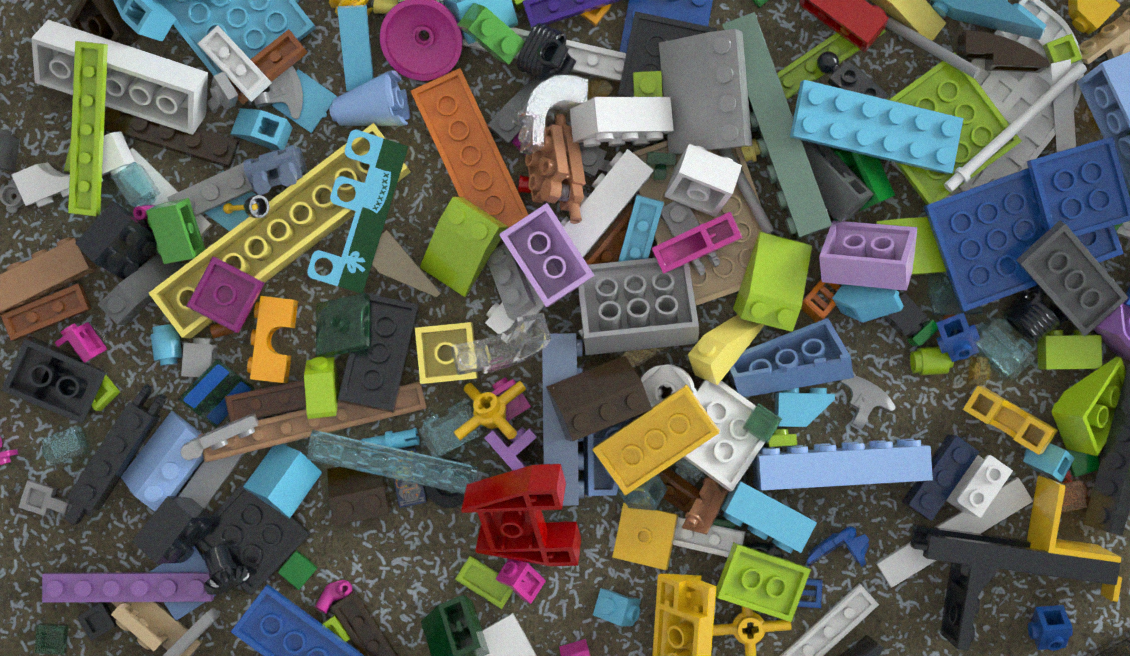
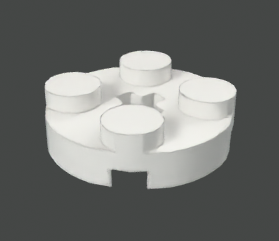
M672 364L655 366L649 369L641 378L651 407L663 400L661 397L663 394L662 386L666 388L671 387L672 393L687 384L695 397L697 396V391L694 388L690 375L682 368Z

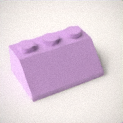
M548 203L499 234L546 307L554 304L595 276Z
M832 221V226L829 229L819 256L822 282L907 291L913 271L917 227Z

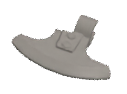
M291 66L272 81L269 85V92H262L254 99L256 107H264L274 103H285L289 107L292 118L299 119L303 104V91L296 70Z
M858 376L840 380V383L847 386L851 391V399L848 404L856 409V413L849 425L859 430L864 427L874 407L880 406L888 411L895 409V405L890 397L870 381Z

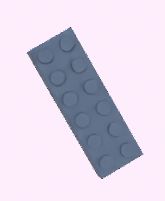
M576 333L542 334L544 464H561L566 481L563 506L579 505V498H584V479H578V470H584L583 451H578V441H583V438L573 442L565 439L546 386L582 372V368H577V357H582V339H576Z

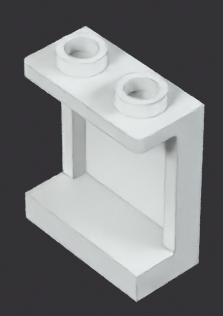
M977 455L946 501L964 513L981 518L1013 470L991 455H987L984 459Z

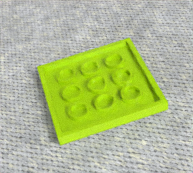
M944 61L889 99L890 101L963 118L952 174H943L895 162L926 205L941 200L952 193L944 187V183L954 175V171L958 167H963L1009 126V123L976 79ZM1018 135L1013 136L973 172L970 178L1022 142Z

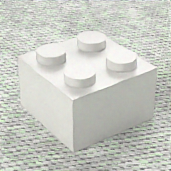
M689 144L673 169L664 197L716 217L732 196L742 165L735 163L728 157H721L708 152L701 146Z

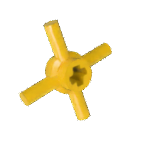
M518 381L498 397L491 392L481 393L472 383L466 384L464 391L474 401V416L453 432L460 441L477 427L483 425L489 429L499 428L508 439L515 438L517 431L506 420V405L524 392L526 387L521 381Z
M742 606V612L734 618L732 623L713 625V636L734 635L740 643L744 644L745 656H757L756 643L764 637L765 632L791 630V622L783 619L764 621L758 613ZM751 622L755 628H751V633L747 634L742 628H746L747 623Z

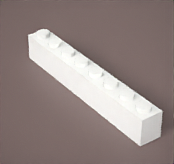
M628 149L624 154L620 151L610 162L612 169L606 176L603 173L598 176L592 184V187L595 189L589 197L584 195L580 203L582 221L578 224L570 223V218L566 216L561 222V225L583 258L654 173L652 168ZM526 275L525 278L536 303L535 307L515 321L507 316L503 303L499 305L496 302L486 314L489 317L486 324L510 344L517 340L545 306Z

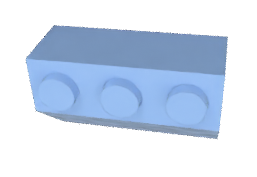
M174 411L169 413L121 476L132 494L153 511L158 509L167 496L176 497L204 460L203 453L201 457L193 458V460H185L181 456L180 449L184 446V443L190 442V440L202 433Z

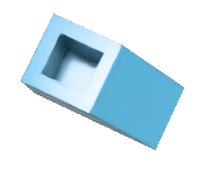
M240 108L230 134L272 150H284L293 128L285 118L262 110Z
M842 284L832 298L842 314L862 323L899 312L904 307L899 297V292L893 289Z
M799 388L783 390L782 393L775 392L774 420L778 422L777 426L807 427L835 400V394H827V388H810V393H799Z

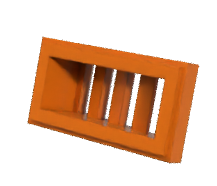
M822 279L806 295L801 307L815 322L823 320L836 306L832 299L834 294L824 286L825 282H822ZM828 283L835 291H838L841 287L835 283ZM820 291L831 302L827 304L817 295V292Z

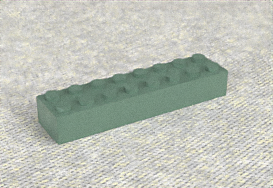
M755 12L722 24V30L737 29L743 32L752 133L758 132L760 138L757 139L760 156L761 158L767 157L769 165H767L766 172L770 183L777 184L779 191L776 192L775 197L780 210L786 209L789 217L785 220L790 236L795 235L798 240L826 230L832 224L802 141L790 137L793 116Z

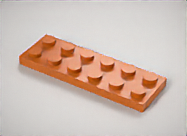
M461 68L411 90V94L459 197H464L507 225L508 228L528 216L529 214Z

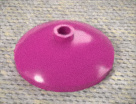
M403 0L395 5L385 16L380 29V44L386 60L397 72L414 80L429 81L444 76L456 65L463 48L462 30L457 26L459 22L454 14L441 3L435 0ZM422 30L427 31L429 38L424 39L420 32Z

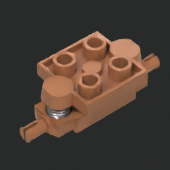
M558 114L554 117L556 125L551 124L550 127H539L535 131L533 137L534 146L527 152L525 157V164L528 166L529 172L528 186L531 190L533 202L543 203L546 201L555 204L559 200L560 209L569 211L570 223L578 224L582 221L580 203L584 198L583 186L586 184L579 142L573 143L572 127L566 124V116Z

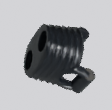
M537 23L530 31L518 55V70L526 72L527 75L535 77L540 82H545L550 76L562 77L567 80L577 61L568 53L566 33L542 23ZM552 67H556V68H560V69H559V71H555V70L552 69Z
M1038 285L1022 290L1020 296H1017V299L1014 300V303L1010 305V308H1007L1003 315L1005 320L1017 332L1034 342H1038L1051 330L1068 320L1056 305L1048 308L1041 302L1046 294ZM1031 291L1037 294L1034 299L1027 301Z

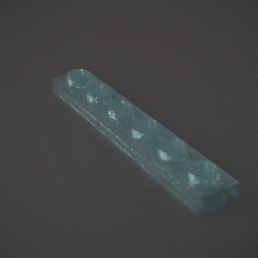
M313 430L310 435L307 454L308 460L465 494L467 484L475 482L478 470L477 466Z

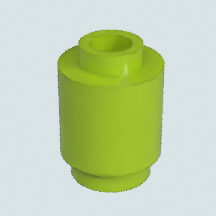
M940 347L918 348L917 351H911L910 353L911 370L913 373H919V375L948 374L949 369L954 366V362H952L948 352L942 354Z

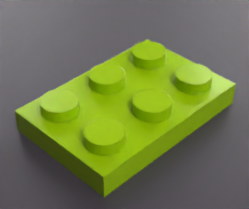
M733 542L716 587V597L792 622L811 569Z

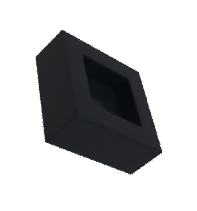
M106 602L99 603L77 617L91 641L117 626L116 619L111 615L112 612Z

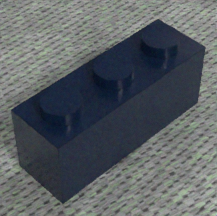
M948 434L931 459L933 480L915 481L902 500V503L923 518L932 521L980 451L957 435Z

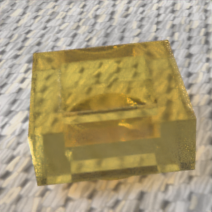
M593 80L584 88L583 92L585 94L580 100L584 103L594 97H606L614 88L605 80Z
M970 357L968 384L986 385V380H989L991 375V365L988 364V358Z

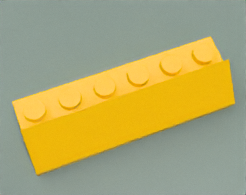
M658 574L652 656H711L716 596L715 585L701 581L700 575Z

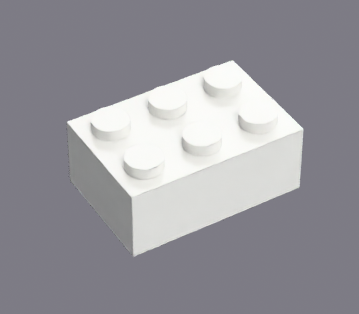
M594 97L570 109L573 143L583 142L584 147L601 145L600 142H608L609 146L625 145V142H633V146H644L650 144V141L661 140L664 134L674 131L670 97Z

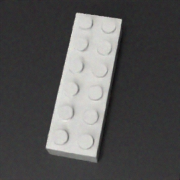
M47 20L31 38L34 78L37 84L73 95L75 41L108 44L105 106L192 135L205 118L208 72L51 20Z

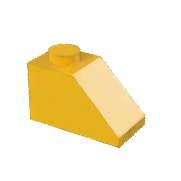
M1068 0L1069 17L1073 20V26L1078 31L1086 32L1088 35L1097 30L1120 6L1116 0Z

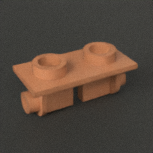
M710 477L704 479V485L699 493L700 498L695 500L690 512L686 513V520L682 526L683 529L708 534L729 493L727 489L720 486Z

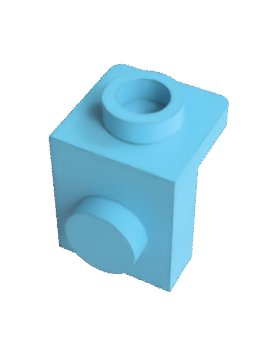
M600 588L593 615L619 626H633L640 615L639 605L641 600Z

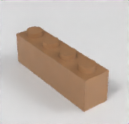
M72 237L64 238L56 243L57 247L49 251L47 249L40 250L31 255V260L25 263L21 261L6 267L7 271L0 274V318L6 312L31 303L97 270L94 263L75 244L78 239H73Z

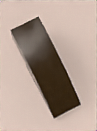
M965 30L958 36V56L963 59L985 60V71L1040 73L1049 67V60L1029 47L1009 38L972 30Z

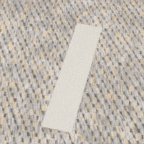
M1071 59L1051 64L1052 86L1071 70ZM1071 84L1053 101L1057 152L1076 147L1073 90Z

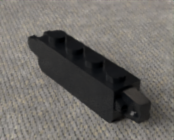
M147 384L141 389L133 402H128L68 494L67 498L70 499L68 503L72 507L64 518L73 525L79 524L86 514L91 516L94 511L102 508L121 479V476L160 419L158 413L165 404L167 396L164 394L157 396L148 409L144 406V403L151 395L153 389Z

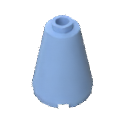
M394 70L387 71L334 98L332 105L329 107L332 120L337 121L340 126H370L373 123L376 126L407 125L408 122L405 120L410 119V109L406 90H400L397 83L402 81L401 77Z

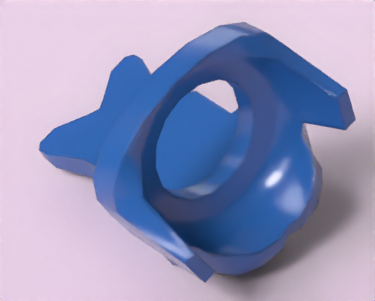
M848 526L841 532L833 533L815 546L808 555L806 563L809 567L845 544L859 566L863 567L866 565L865 554L869 547V539L865 534L856 537V529Z

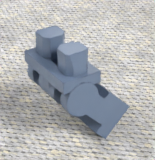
M294 145L286 147L285 150H275L259 155V158L243 160L244 172L254 193L256 192L258 195L268 193L271 187L280 184L286 187L294 185L297 179L302 178L308 173L301 148H295Z

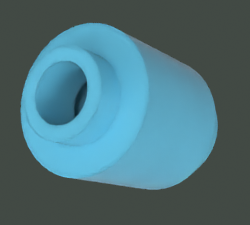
M172 324L152 327L153 334L150 336L154 361H160V366L177 364V358L183 357L179 333Z

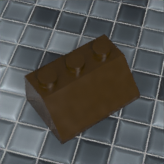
M626 356L619 357L546 386L565 439L572 442L652 410L643 383Z

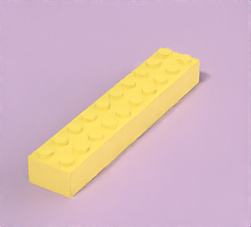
M374 123L363 130V132L386 139ZM358 137L352 142V150L357 155H365L370 150V143L366 138ZM346 144L302 178L298 179L296 184L289 186L269 201V212L265 217L252 218L249 216L149 292V295L182 338H193L214 322L186 307L213 256L264 283L355 215L356 211L331 202L332 189L335 180L340 176L365 183L370 165L348 158L345 155ZM403 163L398 182L411 173L405 163ZM342 184L337 190V195L340 200L349 202L354 199L356 191L352 185Z

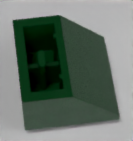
M464 594L437 605L421 621L431 656H485L490 654L474 603Z

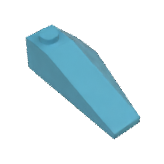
M930 0V5L940 16H948L954 20L1037 40L1041 39L1047 26L1021 4L1014 3L1012 5L1008 0Z

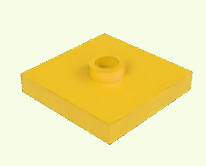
M623 503L612 557L668 570L679 515L635 504Z

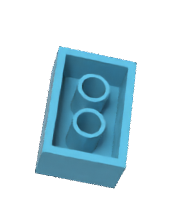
M741 481L738 482L733 491L728 493L721 506V509L724 511L722 516L740 527L743 522L748 524L747 529L751 533L764 540L768 536L772 537V543L790 554L793 549L800 553L802 552L817 524L812 519Z

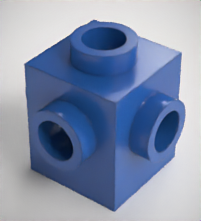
M964 313L936 322L941 337L936 338L942 354L948 352L952 362L967 359L971 355L979 353L976 341L981 340L975 324L969 326Z
M1064 605L1035 607L1032 620L1028 623V634L1031 639H1034L1038 650L1049 649L1056 651L1066 648L1069 637L1073 634V628Z

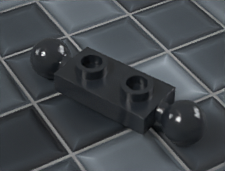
M826 51L819 55L817 67L822 73H832L828 80L832 87L886 100L889 99L890 95L849 60L840 66L839 58L835 53Z

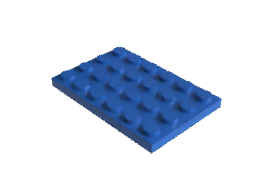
M1028 168L924 206L961 312L1037 285L1016 261L1046 233ZM1114 226L1076 236L1098 263L1124 254Z

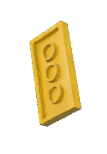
M686 384L653 406L652 410L641 414L595 445L592 450L626 496L718 435L720 430Z

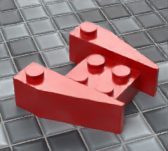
M561 464L530 465L467 484L461 511L462 513H478L481 526L475 549L476 553L545 566H578L582 539L577 521L545 522L542 510H562L566 481Z

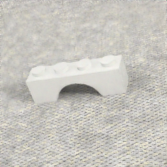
M113 132L105 135L102 176L111 173L112 177L127 172L126 166L135 163L122 132ZM48 162L35 164L12 174L26 206L37 204L39 208L54 202L53 196L61 194L62 197L69 196L70 174L57 171Z

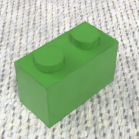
M477 3L471 5L457 24L458 27L494 58L506 64L511 63L525 42L487 7Z
M189 198L160 203L146 210L148 224L153 230L157 242V251L161 255L164 264L193 259L206 250Z

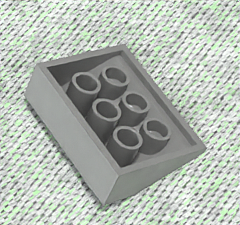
M729 29L660 42L659 52L663 95L671 99L674 131L667 133L669 155L683 154L689 144L701 146L707 151L752 146L743 32L737 29Z
M656 258L588 265L595 276L578 287L585 355L698 343L699 323L689 263L663 274Z

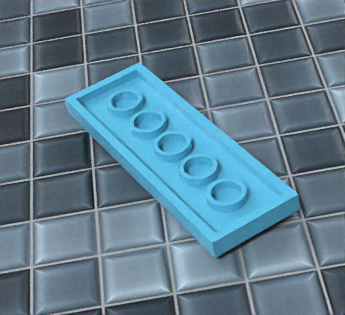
M803 80L800 82L790 137L943 174H952L963 118Z

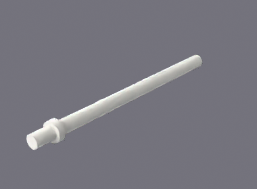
M1079 62L967 164L963 167H958L954 171V175L944 183V187L949 192H952L962 182L967 183L971 179L970 175L1084 74L1087 71L1086 66Z

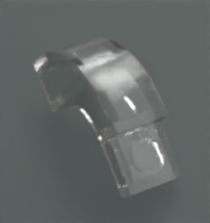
M573 75L554 76L540 83L520 100L512 124L522 126L519 132V141L521 142L520 153L531 155L543 147L545 119L549 109L570 113L571 108L587 101L588 79Z
M544 313L517 317L509 329L496 336L452 345L451 352L457 374L462 375L478 371L486 374L521 363L541 352L551 341V336Z

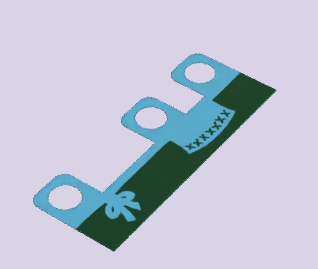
M360 130L350 132L345 147V155L350 159L369 164L370 167L365 183L344 176H340L335 180L330 196L331 202L356 212L342 257L320 250L315 251L312 254L307 271L310 278L363 294L409 146ZM358 137L366 138L370 143L369 152L362 156L355 154L352 150V142ZM342 184H350L355 188L356 195L352 201L344 202L339 199L337 190ZM320 258H327L333 264L332 272L326 276H321L315 271V262Z

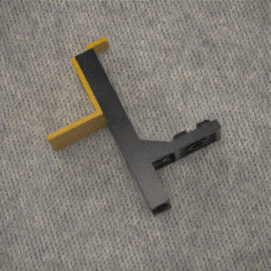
M1038 475L1027 540L913 525L910 543L913 549L923 550V556L927 559L951 562L940 634L955 648L969 651L970 642H973L975 637L974 617L980 608L978 595L999 569L1102 583L1101 595L1110 601L1118 602L1122 577L1118 575L1122 557L1097 544L1057 539L1065 485Z

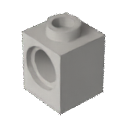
M193 338V343H184L181 376L204 378L216 366L217 360H214V357H217L218 345H210V339Z

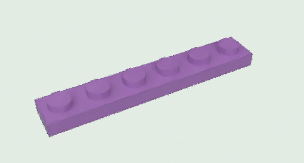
M69 572L42 574V602H211L214 600V594H207L203 586L210 578L209 572Z

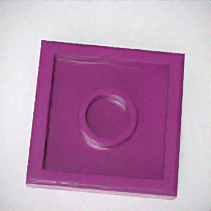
M213 256L186 307L239 333L265 283Z

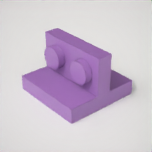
M521 427L517 431L515 438L509 439L512 442L509 445L501 434L494 429L485 437V440L512 470H517L528 466L518 454L536 439L538 435L531 427L527 430Z

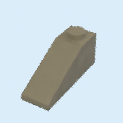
M388 230L382 233L370 271L374 273L377 270L382 275L440 298L443 294Z

